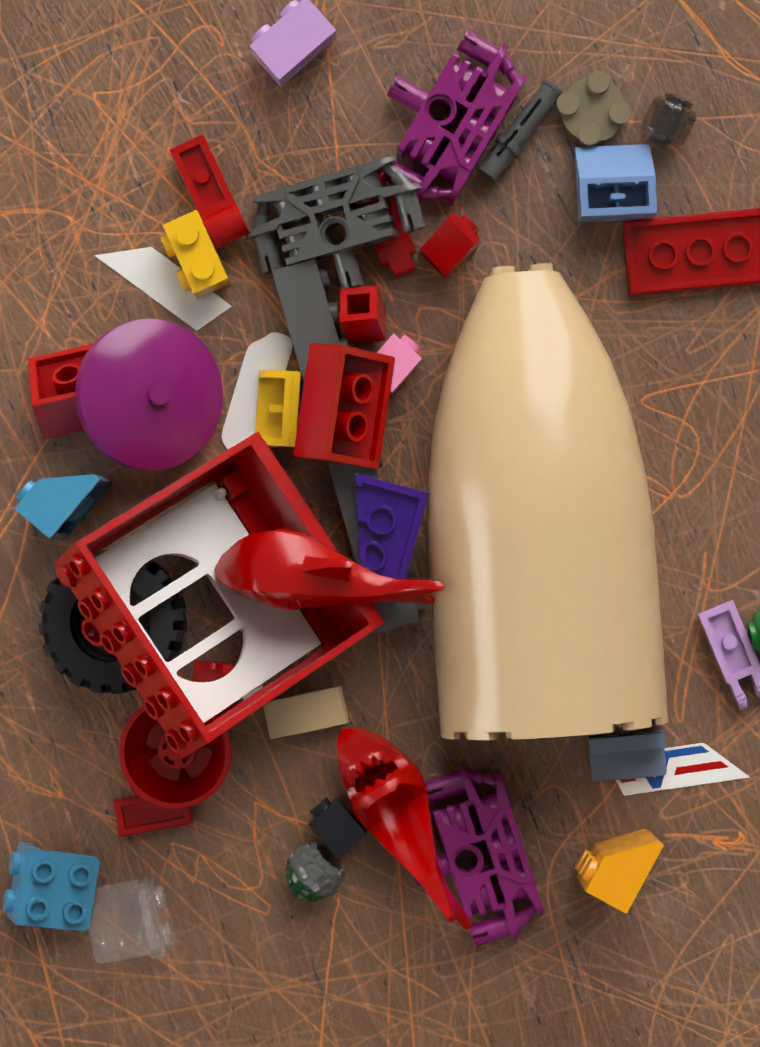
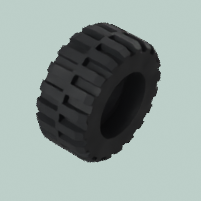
M100 550L93 557L95 558L107 550ZM150 560L136 573L130 590L136 593L143 601L175 580L165 572V568L157 562ZM58 577L51 581L46 589L48 592L46 599L41 601L39 612L42 613V623L38 625L39 635L43 634L45 645H43L44 651L55 662V669L60 674L64 673L71 679V683L78 687H86L90 689V692L122 694L137 690L136 687H132L124 679L121 672L122 666L116 657L101 655L86 644L79 629V601L68 586H63ZM179 592L148 611L149 627L147 634L166 662L175 659L178 652L181 651L184 643V633L187 630V619H185L184 609L186 605L184 597H181Z

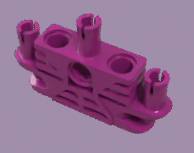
M468 29L457 51L463 52L487 66V71L478 66L473 70L470 68L471 62L465 59L461 63L459 61L460 56L453 53L430 93L403 79L400 75L395 78L394 85H391L387 96L418 113L397 148V156L403 158L406 155L408 162L413 165L418 162L420 169L427 173L423 177L399 162L395 164L396 168L403 172L412 183H419L423 188L416 192L418 201H437L442 199L449 200L448 206H453L521 91L527 76L525 73L519 76L516 72L515 65L506 53L508 47L505 42L499 48ZM499 70L503 75H506L511 83L508 89L494 82ZM480 80L483 82V85L474 101L470 103L467 100ZM441 104L448 108L450 116L443 121H437L430 116L429 110L432 106ZM457 110H459L465 116L455 133L452 134L447 130L453 126ZM444 142L447 144V147L434 166L431 162ZM384 171L381 179L394 185L391 182V178ZM439 176L454 184L453 189L439 188L432 185Z
M457 763L458 771L430 780H424L427 791L442 787L439 790L428 793L431 804L464 792L468 796V798L459 800L457 805L453 806L452 803H449L442 810L439 807L433 808L434 817L446 851L445 854L437 856L438 863L444 878L454 877L464 911L469 920L474 918L473 914L479 913L480 916L486 915V910L491 908L493 912L504 910L503 915L471 924L470 930L476 948L509 936L515 942L519 939L518 933L530 922V918L537 911L542 916L544 910L504 783L498 769H494V775L484 774L482 771L466 769L464 764ZM473 785L494 786L495 793L478 797ZM471 805L475 806L482 830L477 832L474 830L467 808ZM482 840H486L493 863L484 867L482 852L475 844ZM462 850H470L476 854V862L470 868H461L455 862L457 854ZM495 874L504 899L498 901L489 877ZM415 878V882H416L417 887H420L421 884H420L419 881ZM529 897L532 902L522 911L515 914L512 902Z

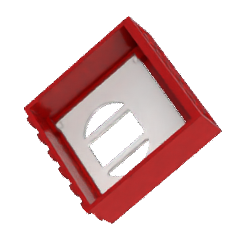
M259 432L254 433L75 542L54 562L60 582L63 586H68L79 601L78 607L81 614L86 620L93 622L100 633L99 637L103 647L107 652L115 655L122 666L121 672L124 679L129 685L136 687L144 699L143 706L151 718L158 720L165 731L166 742L173 751L179 752L182 758L208 744L385 623L373 603L305 607L295 611H282L243 597L217 581L214 568L220 557L238 540L250 534L274 529L296 530L321 541L337 551ZM209 483H214V485H212L211 487L207 488L203 492L199 493L198 495L181 504L177 508L168 512L164 516L155 520L151 524L142 528L138 532L129 536L125 540L116 544L104 553L100 554L95 558L93 557V555L99 552L100 550L104 549L105 547L122 538L126 534L135 530L139 526L148 522L152 518L161 514L165 510L179 503L180 501L192 495L201 488L205 487ZM172 555L184 557L197 563V567L135 606L130 605L129 596L132 581L139 569L148 561L157 557ZM207 576L233 614L234 620L172 661L166 662L140 624L139 617L198 579ZM237 631L243 632V647L240 658L226 676L216 681L204 683L188 681L177 676L176 672ZM321 644V649L263 687L262 683ZM240 698L244 699V701L205 726L204 723Z

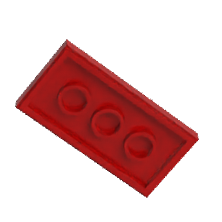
M760 208L622 222L629 297L760 284Z

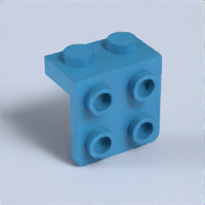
M18 842L17 852L13 851L10 855L9 874H13L11 889H6L4 893L3 911L7 912L6 916L15 925L86 931L90 926L100 865L98 858L86 854L40 850L33 843Z

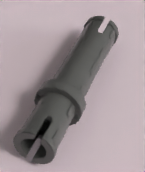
M543 80L541 86L506 132L496 137V145L481 165L477 167V171L483 177L496 183L512 159L519 158L523 152L522 146L562 94V91L548 80Z

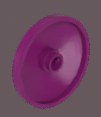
M147 318L119 324L105 332L92 344L79 367L75 386V401L78 417L86 435L93 445L106 457L132 469L162 470L175 467L191 459L210 440L220 419L223 388L220 372L212 354L196 335L176 323L162 319Z

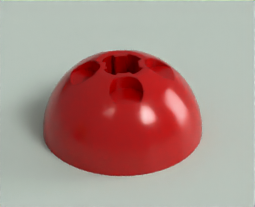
M144 706L140 707L126 723L119 742V762L123 775L130 787L146 801L170 809L191 807L212 796L224 782L231 764L232 745L228 730L208 744L187 755L183 761L179 752L173 751L166 742L165 731L158 720L151 718ZM216 714L204 723L205 726H207L220 716Z

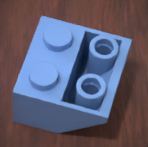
M650 144L574 148L578 223L653 219L657 214L656 176Z

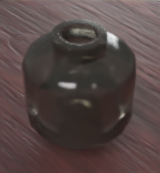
M666 91L665 96H655L641 123L642 129L650 134L647 142L666 151L670 144L674 146L684 145L697 120V115L692 110L694 104Z

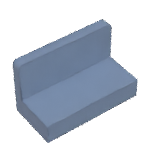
M663 730L588 737L591 778L594 782L664 776L667 773L664 749L667 748L666 736Z

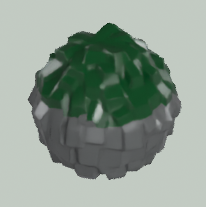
M317 842L312 844L306 843L305 845H300L292 852L287 860L285 871L287 872V886L291 889L293 897L311 903L325 899L328 896H334L337 893L346 871L342 863L335 868L332 867L328 859L321 856L328 849L326 845H320Z

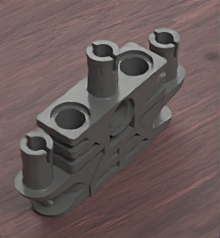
M386 157L346 168L254 197L252 203L258 204L257 214L254 215L252 230L246 235L245 240H253L261 275L270 274L272 270L284 267L274 235L278 233L279 239L286 242L281 247L283 253L289 254V258L285 259L287 266L314 258L318 261L333 256L341 284L340 288L360 287L365 284L361 277L355 250L400 237L398 230L392 227L393 224H396L395 217L389 215V211L393 210L390 201L392 199H395L403 234L415 232V229L421 230L426 228L416 193L423 188L419 183H412L403 172L396 168L395 164L398 162L396 157ZM385 171L395 186L382 188L379 174ZM379 200V203L359 209L356 208L358 205ZM270 204H275L279 217L269 221ZM344 210L346 219L337 216L323 219L325 215ZM307 220L311 222L291 229L288 227ZM342 224L346 229V238L341 244L336 245L332 240V230L337 225Z

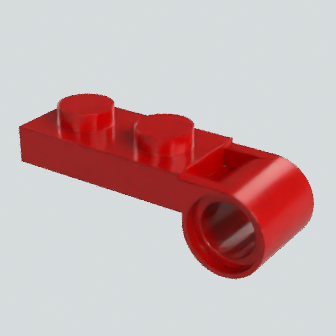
M204 135L197 136L170 149L169 151L215 248L218 249L248 235L250 232Z

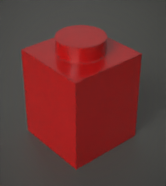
M377 285L340 289V324L349 344L386 340V306Z

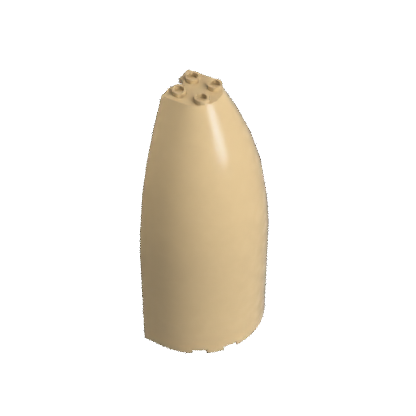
M553 264L530 265L528 271L515 272V266L494 267L490 276L484 278L462 326L444 377L433 424L427 493H429L427 498V556L429 580L442 582L445 587L443 591L430 594L435 597L434 604H431L440 735L442 738L455 740L460 739V733H464L465 738H468V740L498 739L497 732H505L506 738H512V740L612 733L615 731V724L623 727V730L652 727V719H655L656 725L666 724L669 722L655 527L647 476L631 409L613 363L593 325L561 274L553 271Z

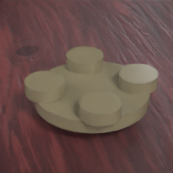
M594 71L589 77L578 80L565 93L561 94L556 102V108L561 115L564 127L584 146H594L597 143L612 138L631 117V108L625 102L621 91L610 82L608 75L603 71Z

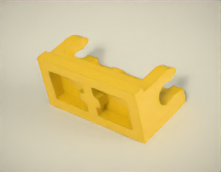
M259 370L255 433L259 432L270 447H295L301 372Z

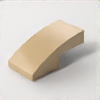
M342 686L274 699L263 706L270 739L349 723Z

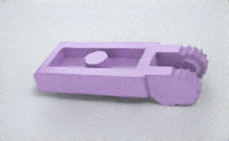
M733 600L698 613L697 617L725 684L729 685L738 709L742 710L748 707L747 698L738 680L750 675L754 692L760 699V664L755 652H753L751 642Z

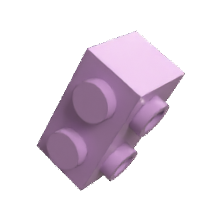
M310 0L291 1L280 12L282 17L271 27L268 24L264 25L251 38L253 41L250 45L251 54L280 87L337 39L336 29Z

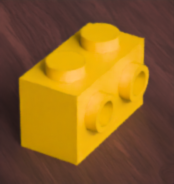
M197 210L163 224L167 235L160 238L169 258L173 256L178 258L182 269L176 271V274L185 292L192 289L193 294L198 299L231 284Z

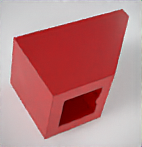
M452 212L420 248L419 254L446 280L477 250L480 241L477 233L480 230L466 215L463 214L459 218Z

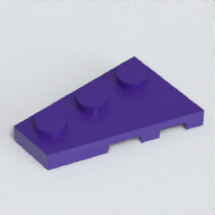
M355 473L360 565L381 576L405 579L429 493Z

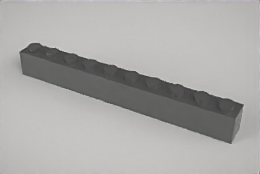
M315 258L272 270L303 381L305 379L310 343L348 346L347 339H339L335 325L340 324V315L336 302L328 303L324 289L331 287L326 267H318ZM380 458L379 468H382V467H383V464H382V460H381V458ZM327 462L355 561L360 565L355 473L379 479L376 469ZM411 560L406 574V580H408V577L415 575L411 564ZM394 602L373 603L385 621L384 624L375 629L376 633L419 622L418 613L425 612L424 605L415 603L397 604Z

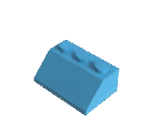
M96 474L43 478L35 483L29 481L16 496V499L20 502L14 509L49 539L66 540L113 482Z

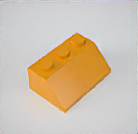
M646 829L594 843L590 851L584 849L580 854L574 869L578 870L576 877L585 892L627 914L664 845Z

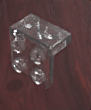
M156 876L96 887L88 930L94 959L97 963L104 964L150 954L151 959L166 957L170 950L169 945L174 944L170 922H164L162 908L166 907V897L163 885L157 886Z

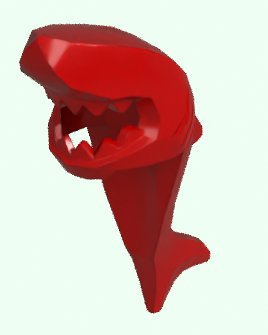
M274 529L245 536L233 544L220 557L214 568L217 581L235 593L282 611H295L305 607L346 606L382 602L434 604L435 597L430 594L443 591L445 588L444 584L439 581L394 579L378 575L321 541L296 530Z
M361 727L342 728L337 737L338 763L341 778L355 818L419 881L448 922L457 920L465 930L469 929L472 926L471 922L447 885L438 863L430 800L423 773L405 753L381 735Z

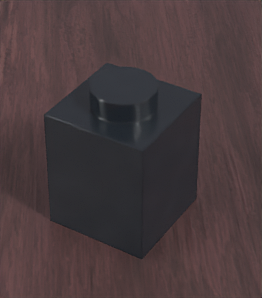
M338 796L332 801L327 797L324 798L310 811L314 817L309 820L308 825L337 859L367 834L366 828L357 821L354 814Z

